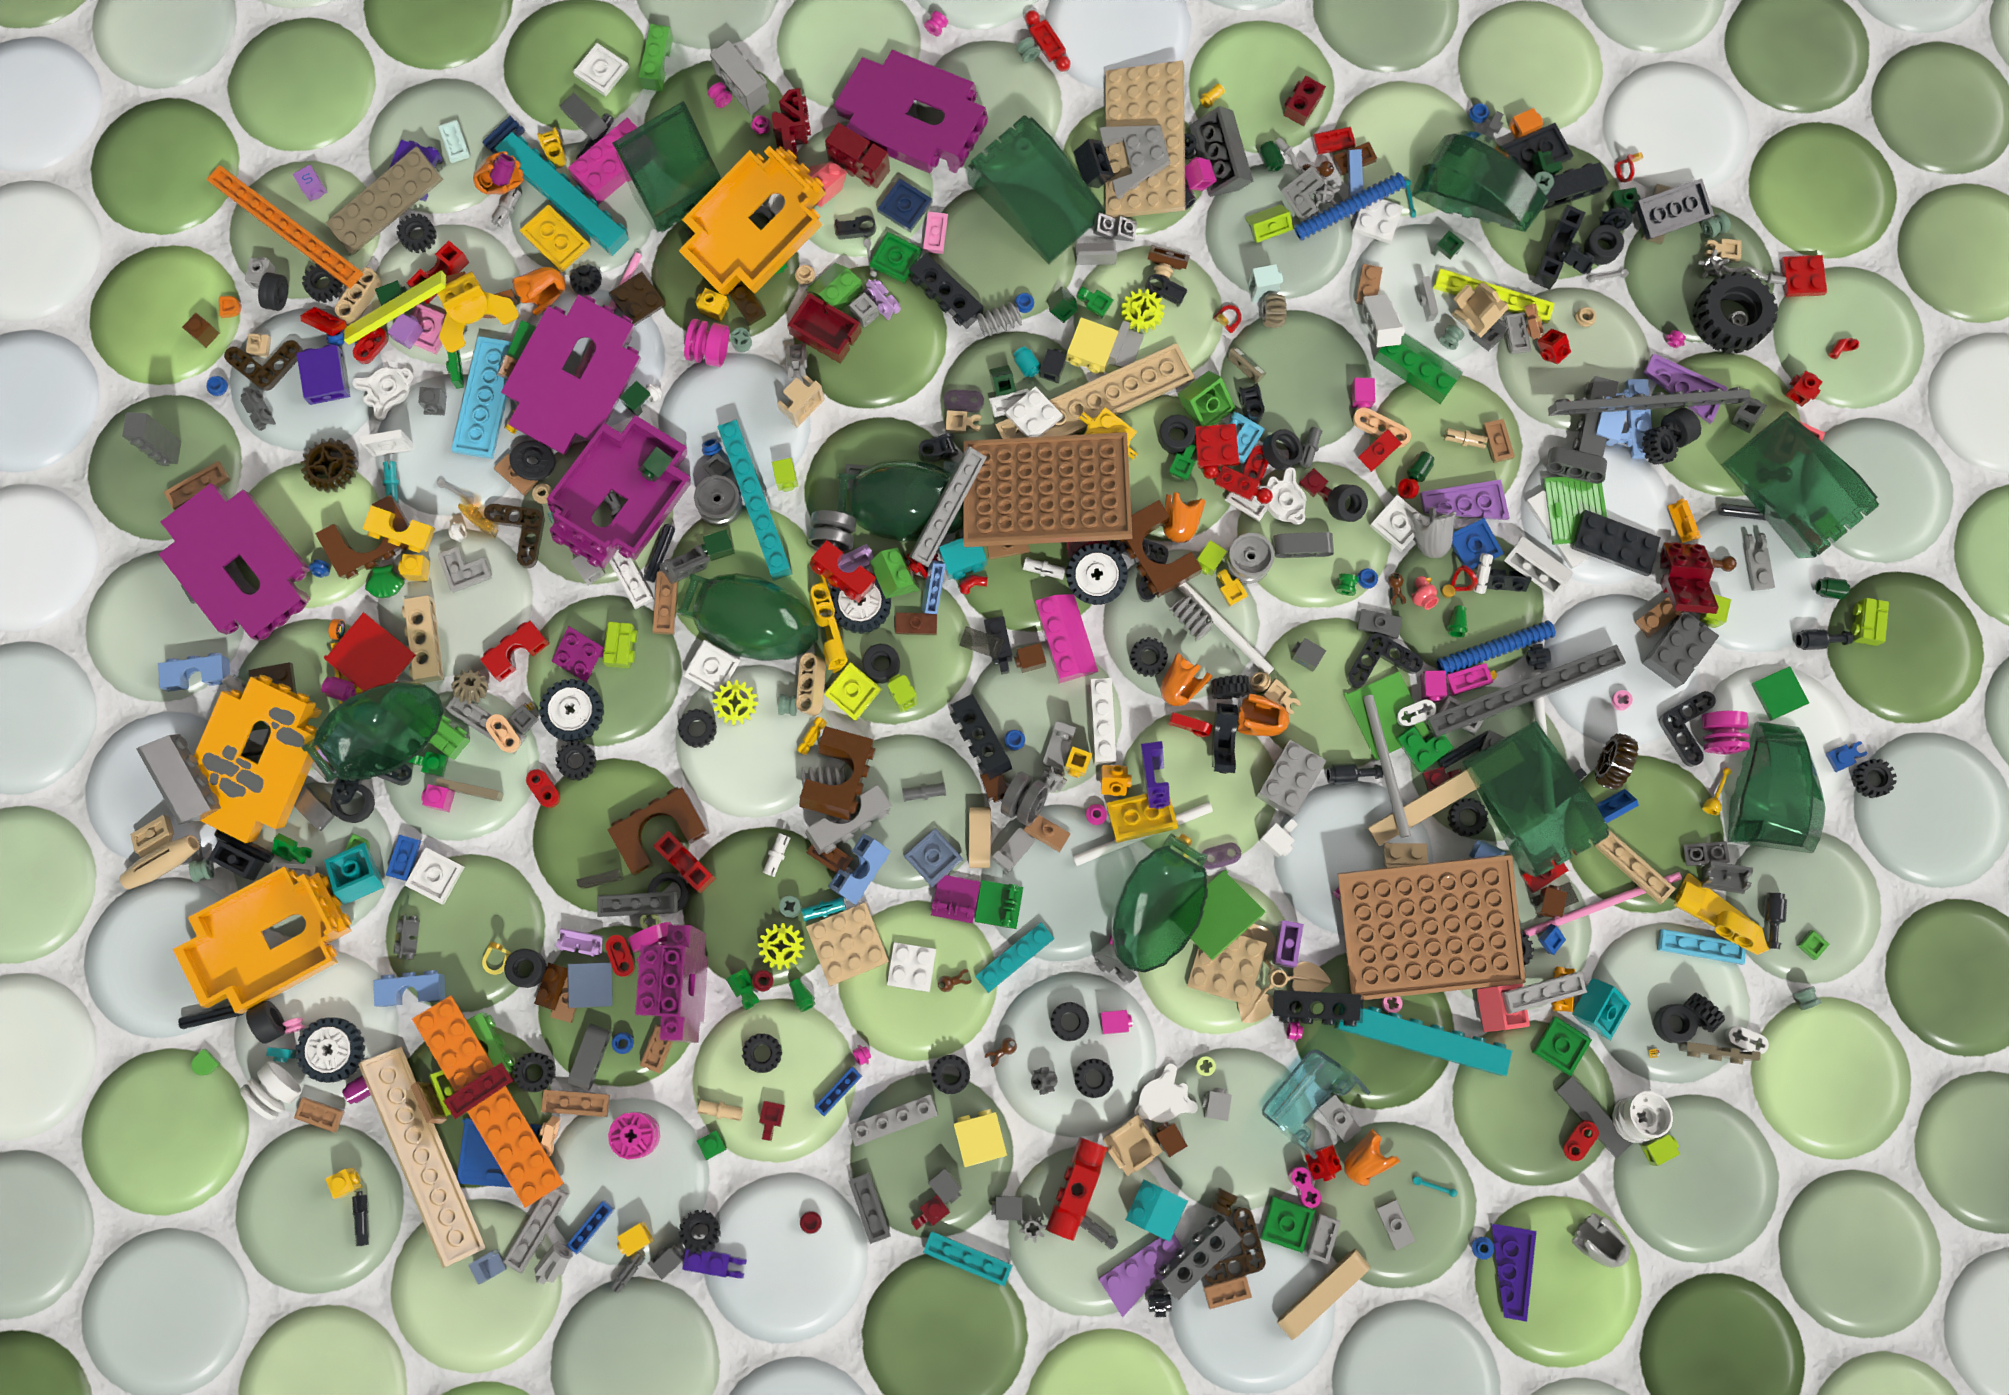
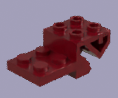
M800 88L789 89L779 101L781 113L773 111L771 114L777 147H784L785 151L789 149L796 157L798 155L797 145L808 144V136H811L806 95L802 96Z
M1664 542L1660 552V569H1669V573H1665L1662 576L1660 584L1663 593L1669 594L1674 611L1717 614L1719 606L1709 583L1714 568L1705 545Z

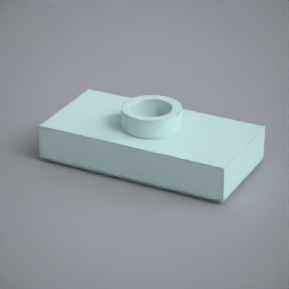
M455 120L438 126L450 162L455 163L470 158L458 121Z

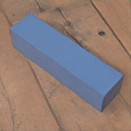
M1362 149L1347 151L1349 199L1350 196H1356L1357 192L1362 193L1361 191L1363 190Z
M932 560L928 567L921 607L924 613L937 614L946 565L942 561Z

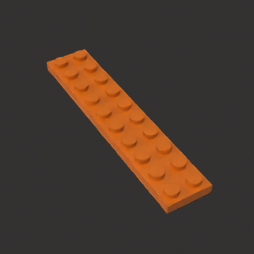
M452 995L412 1018L455 1093L495 1067ZM507 1086L467 1111L524 1208L564 1184V1181Z

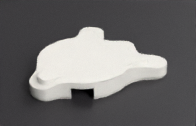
M385 367L375 371L367 378H355L352 384L357 390L367 391L363 402L374 408L373 413L377 420H384L391 408L400 405L407 398L410 391V383L413 380V373L407 368L389 369Z
M1290 467L1284 471L1282 481H1279L1276 477H1270L1266 486H1259L1258 489L1268 488L1273 493L1271 502L1266 504L1268 511L1273 517L1295 525H1301L1305 521L1304 512L1307 499L1305 493L1296 482V471L1294 468Z
M1167 1064L1159 1078L1150 1081L1143 1087L1138 1105L1134 1109L1135 1116L1139 1114L1142 1119L1163 1123L1174 1119L1181 1113L1193 1114L1197 1112L1198 1105L1188 1098V1086L1185 1083L1175 1084L1177 1068L1174 1064Z

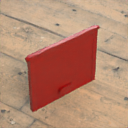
M363 612L332 651L324 656V659L374 701L380 703L382 696L416 654Z

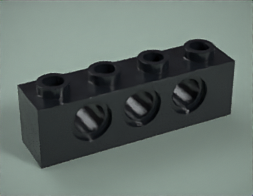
M927 253L909 269L910 281L916 287L920 286L930 300L934 299L944 313L948 312L958 326L968 329L977 320V314H983V305ZM929 277L935 278L933 282H928L926 279ZM943 290H947L950 293L947 295H942L940 292ZM961 303L964 307L956 308L955 305Z
M971 694L951 704L952 713H950V716L955 725L959 723L961 727L959 732L964 742L969 741L971 746L968 749L972 757H977L980 761L977 765L982 775L987 774L989 780L1011 770L1010 759L974 695ZM974 719L972 723H966L967 720ZM979 735L984 736V737H983L982 739H980V740H976V739H975V738H976L977 736H979ZM987 752H993L989 757L984 756Z
M1274 990L1273 1016L1279 1018V1022L1292 1023V1019L1300 1020L1302 1024H1313V1021H1322L1323 1025H1335V1022H1344V1026L1356 1027L1357 1023H1363L1364 997L1361 994ZM1300 1002L1302 1005L1301 1010L1298 1013H1293L1292 1005ZM1318 1003L1323 1004V1011L1320 1014H1314L1313 1007ZM1344 1005L1345 1012L1342 1015H1336V1006Z

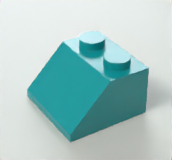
M964 537L939 547L940 560L946 564L945 572L949 580L953 578L954 580H959L965 577L966 573L971 571L973 573L979 572L987 565L983 546L964 547Z
M365 842L324 860L333 892L343 905L384 888L380 872Z
M1592 977L1589 984L1586 985L1587 993H1584L1579 1002L1575 1004L1572 1015L1580 1023L1611 1041L1631 1003L1614 986Z
M1143 1179L1125 1220L1170 1242L1188 1200Z

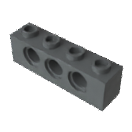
M1218 1214L1216 1217L1209 1219L1206 1226L1200 1232L1195 1233L1185 1247L1178 1249L1168 1263L1161 1265L1155 1276L1178 1301L1242 1238ZM1216 1236V1241L1210 1244V1239ZM1200 1252V1256L1194 1260V1255ZM1184 1267L1183 1273L1177 1275L1178 1270Z

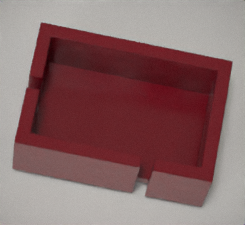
M839 122L826 138L825 144L829 161L845 169L850 176H856L861 179L866 186H873L878 189L890 172L887 151L872 144L867 153L864 154L863 152L870 144V141Z
M808 293L787 325L790 335L839 364L842 363L849 352V345L853 346L862 332L859 321L829 304L825 307L823 300Z

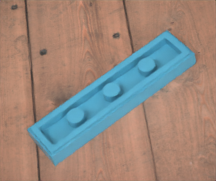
M1660 929L1658 951L1741 965L1745 964L1746 949L1729 940Z

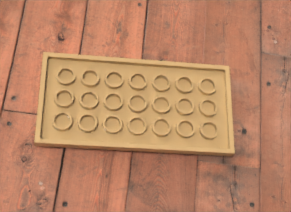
M1183 60L1106 70V127L1161 125L1171 162L1169 166L1150 179L1149 177L1139 183L1137 188L1134 190L1130 189L1124 194V197L1118 199L1113 180L1132 174L1124 141L1107 146L1106 153L1114 174L1106 182L1107 216L1118 218L1119 216L1131 217L1185 211Z

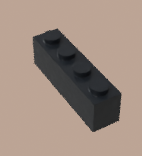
M1600 162L1595 164L1587 163L1576 170L1574 168L1568 169L1563 174H1551L1554 178V184L1549 193L1544 197H1537L1531 193L1530 185L1532 181L1526 184L1521 194L1529 214H1533L1601 193L1609 182Z

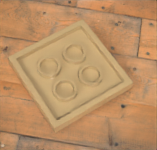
M866 902L806 926L829 987L889 963Z
M1240 935L1214 960H1211L1198 948L1187 987L1250 1006L1268 944Z

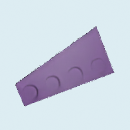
M1656 354L1650 357L1644 371L1646 376L1670 394L1677 391H1683L1684 394L1695 390L1709 392L1713 389H1722V391H1727L1728 387ZM1720 405L1691 406L1688 408L1708 424H1711Z
M1501 479L1420 493L1424 514H1429V507H1435L1437 515H1449L1451 512L1456 511V516L1496 520H1508L1510 518Z
M1173 1234L1170 1242L1158 1237L1098 1278L1122 1317L1127 1314L1157 1280L1155 1274L1160 1266L1168 1263L1174 1257L1175 1252L1182 1248L1175 1234Z

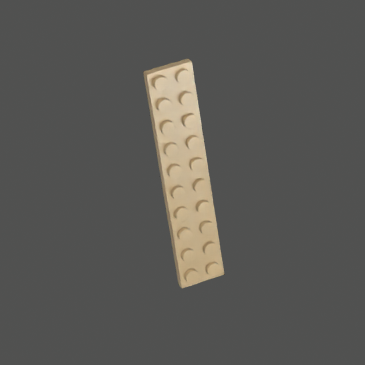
M1173 344L1049 400L1063 415V418L1041 437L1074 435L1085 430L1088 425L1078 419L1083 411L1092 419L1104 407L1113 414L1118 415L1194 381L1195 377L1178 344ZM1009 418L995 424L1001 439L1027 438Z
M402 1047L360 1062L358 1064L442 1268L484 1250L486 1247L434 1123L426 1122L422 1111L418 1107V1102L410 1087L416 1080Z

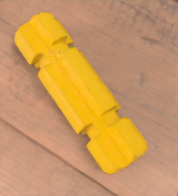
M816 717L813 722L814 725L809 728L802 739L803 743H800L797 747V751L802 755L806 756L808 754L810 746H813L819 737L820 730H823L827 722L821 717Z

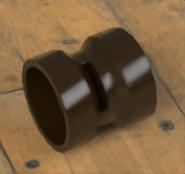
M1218 1187L1216 1200L1211 1202L1209 1208L1230 1217L1232 1212L1231 1206L1236 1203L1238 1197Z

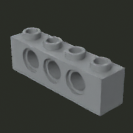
M928 1095L848 1125L856 1147L938 1116V1112L932 1095Z

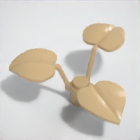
M1253 923L1241 934V936L1267 943L1265 955L1270 954L1275 948L1274 935L1263 926ZM1264 955L1263 961L1271 970L1268 974L1270 984L1263 990L1255 986L1250 1006L1238 1003L1241 1021L1243 1023H1254L1264 1019L1271 1013L1274 999L1265 993L1273 989L1274 986L1283 987L1289 980H1293V991L1321 992L1331 984V980L1319 966L1305 961L1297 963V967L1293 968L1294 976H1287L1284 971L1275 969Z

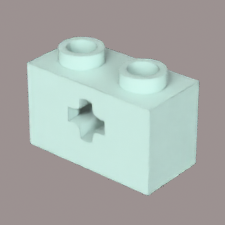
M1277 264L1252 270L1248 282L1252 303L1262 302L1266 295L1277 294L1280 291L1283 276L1282 272L1278 271Z

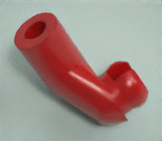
M1853 338L1839 339L1828 355L1832 359H1838L1842 352L1858 349L1859 341Z
M969 575L960 582V593L969 594L970 588L973 586L987 587L988 577Z

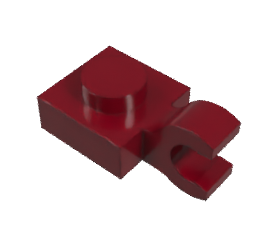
M1313 468L1299 482V485L1313 498L1319 494L1328 503V497L1332 491L1326 487L1329 481Z
M1444 767L1423 772L1422 774L1427 790L1430 791L1462 771L1460 768L1446 773Z
M768 1101L763 1102L759 1123L765 1124L762 1135L763 1140L772 1141L774 1126L781 1127L786 1105Z
M936 1195L920 1207L923 1214L912 1221L911 1224L916 1230L928 1221L933 1226L947 1216L950 1211L940 1197Z

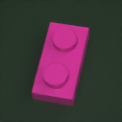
M1486 663L1446 676L1452 696L1493 683Z

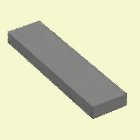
M453 696L444 710L495 742L486 728V722L492 715L473 702L470 705L466 700L460 703L459 698ZM497 723L495 728L500 729L502 724ZM515 730L520 737L522 745L526 737ZM510 739L507 742V745L511 746L513 744V739Z
M1575 972L1505 991L1501 994L1506 1012L1511 1014L1587 993L1582 972Z
M557 1187L540 1199L502 1263L520 1274L525 1271L570 1194Z

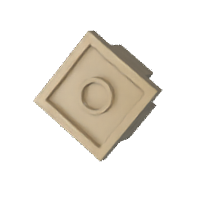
M1481 282L1474 290L1467 284L1454 297L1458 307L1451 314L1453 318L1481 338L1509 309V306L1499 298L1495 290Z
M807 375L802 377L803 382L795 378L783 390V393L790 399L787 406L780 400L777 402L778 409L790 419L796 428L825 400L822 386L817 381L813 382Z
M1139 1114L1102 1139L1120 1169L1122 1168L1127 1176L1134 1171L1137 1172L1154 1160V1157L1163 1152V1149Z

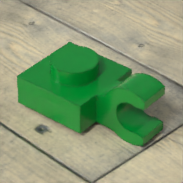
M1081 287L1077 296L1079 300L1088 302L1086 308L1101 318L1105 316L1114 299L1098 289L1093 294L1085 287Z
M1191 444L1187 447L1183 455L1177 453L1169 474L1188 481L1196 461L1191 459L1195 452V445Z
M426 751L425 757L409 754L407 762L422 766V773L444 777L449 757Z
M280 833L274 837L272 853L289 862L295 859L298 863L305 864L306 856L311 858L313 850L308 847H297L298 842Z
M746 969L726 979L736 998L742 996V1005L746 1010L760 1002L752 990L754 989L752 979Z

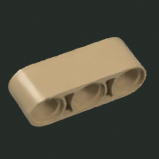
M367 267L360 270L364 275L351 289H346L335 306L336 314L340 319L346 321L347 325L359 320L376 295L375 289L381 287L380 278L371 268ZM358 294H361L359 298L355 299ZM350 310L347 315H344L346 311Z
M805 653L800 659L796 707L805 714L816 716L822 711L826 662L821 657L812 653Z
M970 807L969 868H990L991 807Z

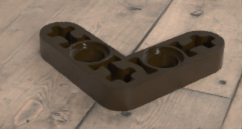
M294 340L286 341L264 366H261L238 347H229L224 353V358L233 368L260 389L269 391L298 361L296 353L303 352V349ZM292 348L296 351L295 353H292L289 351V349ZM232 355H237L243 361L239 363L236 359L232 358ZM277 361H283L284 363L280 370L274 369V364ZM250 364H254V371L246 373L245 368ZM269 370H271L275 375L273 376L272 374H270ZM265 378L269 381L268 383H265L262 381V379Z
M489 504L484 510V516L490 523L522 528L517 561L523 568L534 567L538 561L545 524L543 514L539 510L532 508ZM496 510L499 514H504V518L501 515H495L492 518L490 513ZM512 512H519L520 517L517 521L509 520ZM525 515L527 516V518H534V516L536 515L539 518V520H536L533 524V522L530 519H525ZM529 534L536 535V541L532 544L526 543V537ZM526 548H529V555L532 559L525 563L523 557H527L528 551Z
M1245 1207L1237 1208L1232 1215L1236 1233L1242 1238L1239 1241L1242 1254L1221 1259L1213 1268L1215 1270L1222 1269L1220 1264L1224 1263V1270L1227 1276L1223 1277L1221 1272L1217 1273L1216 1278L1213 1279L1211 1276H1207L1206 1273L1204 1279L1209 1283L1216 1284L1259 1272L1265 1267V1256L1252 1212ZM1241 1211L1244 1214H1248L1249 1218H1246L1245 1221L1248 1227L1252 1225V1229H1245L1240 1232L1239 1228H1244L1243 1222L1237 1220ZM1246 1233H1252L1255 1237V1242L1251 1246H1247L1243 1242V1237ZM1258 1247V1251H1254L1255 1256L1261 1259L1258 1262V1267L1249 1263L1253 1258L1251 1252L1246 1254V1250H1253ZM1231 1261L1239 1262L1240 1270L1237 1273L1229 1272L1228 1265Z

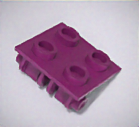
M568 626L552 662L587 682L599 657H603L604 647Z
M949 875L944 876L936 886L931 916L973 923L981 882Z

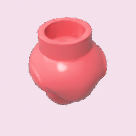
M1419 576L1415 579V587L1418 590L1411 594V599L1416 606H1423L1426 610H1429L1439 601L1436 596L1437 589L1434 585L1429 584L1431 578Z

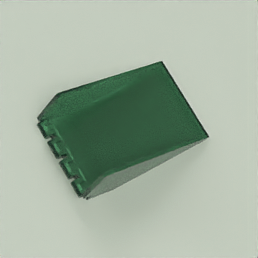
M684 101L612 143L636 203L657 232L661 231L662 233L674 226L673 223L681 222L721 180Z
M1023 115L1013 124L1016 131L1009 127L998 137L1002 143L995 139L984 149L986 155L980 152L971 160V163L968 165V184L1048 264H1051L1094 226L1095 215L1098 213L1106 215V211L1053 137L1032 117L1029 119Z
M1787 411L1777 417L1721 464L1797 558H1815L1817 554H1822L1831 546L1827 539L1835 543L1848 532L1844 525L1851 530L1864 519L1860 512L1868 516L1879 507V503L1876 500L1878 498L1859 473Z
M1537 721L1530 723L1462 762L1522 873L1534 877L1539 874L1543 875L1554 868L1552 860L1558 866L1573 857L1571 849L1575 855H1578L1591 847L1589 839L1595 845L1608 838V826L1593 798Z

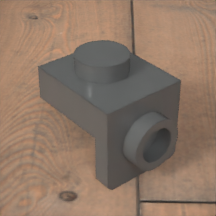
M1498 319L1481 338L1475 334L1473 340L1489 351L1503 338L1508 325Z

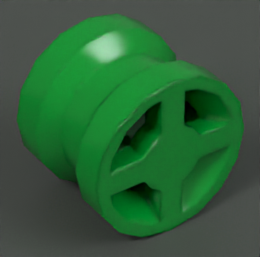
M1339 574V585L1336 586L1335 591L1347 596L1356 595L1355 585L1358 583L1359 578L1351 574Z

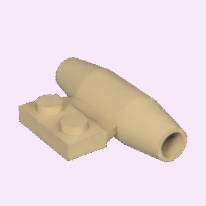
M163 814L130 834L134 851L141 858L120 875V883L124 888L132 889L156 880L180 866L200 848L198 840L193 835H188L172 841L175 834L170 816Z
M1384 843L1383 845L1384 866L1386 868L1428 863L1427 843Z

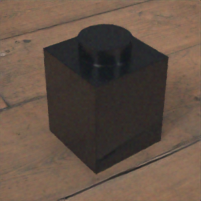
M1047 349L1040 369V378L1059 384L1066 364L1067 354H1064L1059 349Z

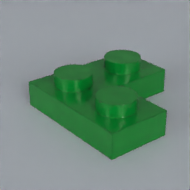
M1415 726L1409 727L1395 738L1418 772L1424 771L1453 749L1445 735L1437 738L1432 735L1424 741Z

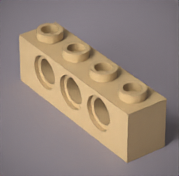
M429 595L404 599L402 614L406 618L407 626H404V633L409 641L407 648L416 654L411 661V666H409V675L418 684L444 680L435 601ZM419 616H423V621L416 624V619ZM421 636H425V641L422 644H418V639ZM428 656L427 662L420 664L421 658Z

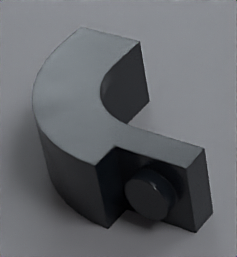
M1216 704L1212 739V767L1215 772L1222 774L1235 773L1236 770L1235 737L1238 722V706L1234 704Z

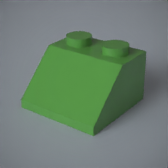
M834 263L806 290L823 300L825 307L829 304L842 311L863 291L862 281L851 270Z
M1209 370L1178 393L1184 409L1198 426L1215 425L1236 409L1222 377Z
M899 548L881 551L870 561L886 599L920 590L915 576L908 565L906 556Z

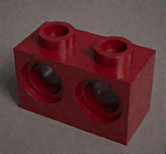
M1305 75L1302 82L1298 81L1293 89L1294 95L1287 98L1283 106L1286 108L1284 116L1304 127L1323 97L1326 86Z

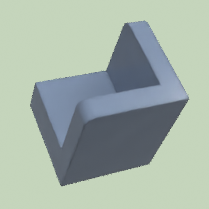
M498 1249L487 1253L468 1265L478 1285L507 1269L506 1265L502 1263L503 1259Z

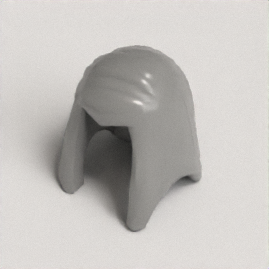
M1429 507L1430 524L1427 526L1420 523V513L1413 512V524L1419 550L1429 558L1443 557L1452 545L1456 511L1444 517H1439L1435 507Z
M1592 1213L1591 1216L1584 1220L1585 1223H1581L1577 1227L1578 1230L1574 1233L1575 1237L1572 1239V1243L1586 1256L1601 1265L1611 1268L1620 1267L1629 1260V1243L1615 1224L1605 1216L1601 1217Z

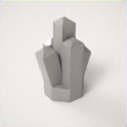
M556 1242L545 1253L544 1257L534 1268L537 1283L554 1282L558 1275H563L568 1262L573 1257L572 1250L566 1244Z

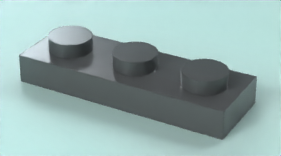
M870 1172L848 1180L869 1243L872 1244L891 1237Z

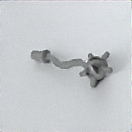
M1279 137L1275 144L1284 152V156L1288 155L1291 158L1293 168L1301 175L1305 170L1299 167L1297 159L1292 152V146L1289 147ZM1324 179L1325 183L1313 192L1318 200L1316 202L1317 207L1321 203L1326 204L1330 202L1332 205L1337 204L1333 197L1334 193L1340 191V188H1332L1327 185V179Z
M1716 249L1713 250L1712 256L1708 257L1705 261H1698V265L1704 266L1705 270L1702 278H1706L1709 274H1717L1720 278L1722 275L1721 271L1730 274L1733 272H1752L1755 276L1765 280L1767 284L1784 285L1786 282V277L1773 275L1771 272L1768 275H1764L1751 266L1728 268L1723 264L1728 263L1729 259L1722 260L1718 257Z

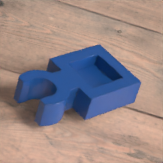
M1855 742L1850 747L1845 744L1825 754L1835 772L1857 763L1855 758H1861L1868 754L1867 751L1862 753L1857 751V746L1861 745L1862 742Z

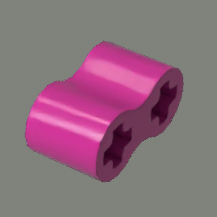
M1298 1166L1290 1169L1288 1179L1297 1188L1300 1203L1310 1208L1318 1206L1321 1202V1194L1312 1186L1309 1171ZM1296 1172L1304 1174V1176L1301 1177L1302 1182L1295 1180V1178L1297 1177ZM1307 1192L1314 1194L1312 1202L1305 1200L1308 1197Z

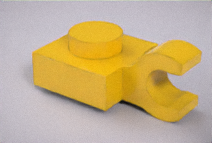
M1226 569L1218 572L1217 577L1224 585L1219 590L1229 607L1248 597L1238 578L1232 581Z

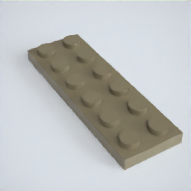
M416 146L330 218L326 224L349 254L354 255L444 179Z

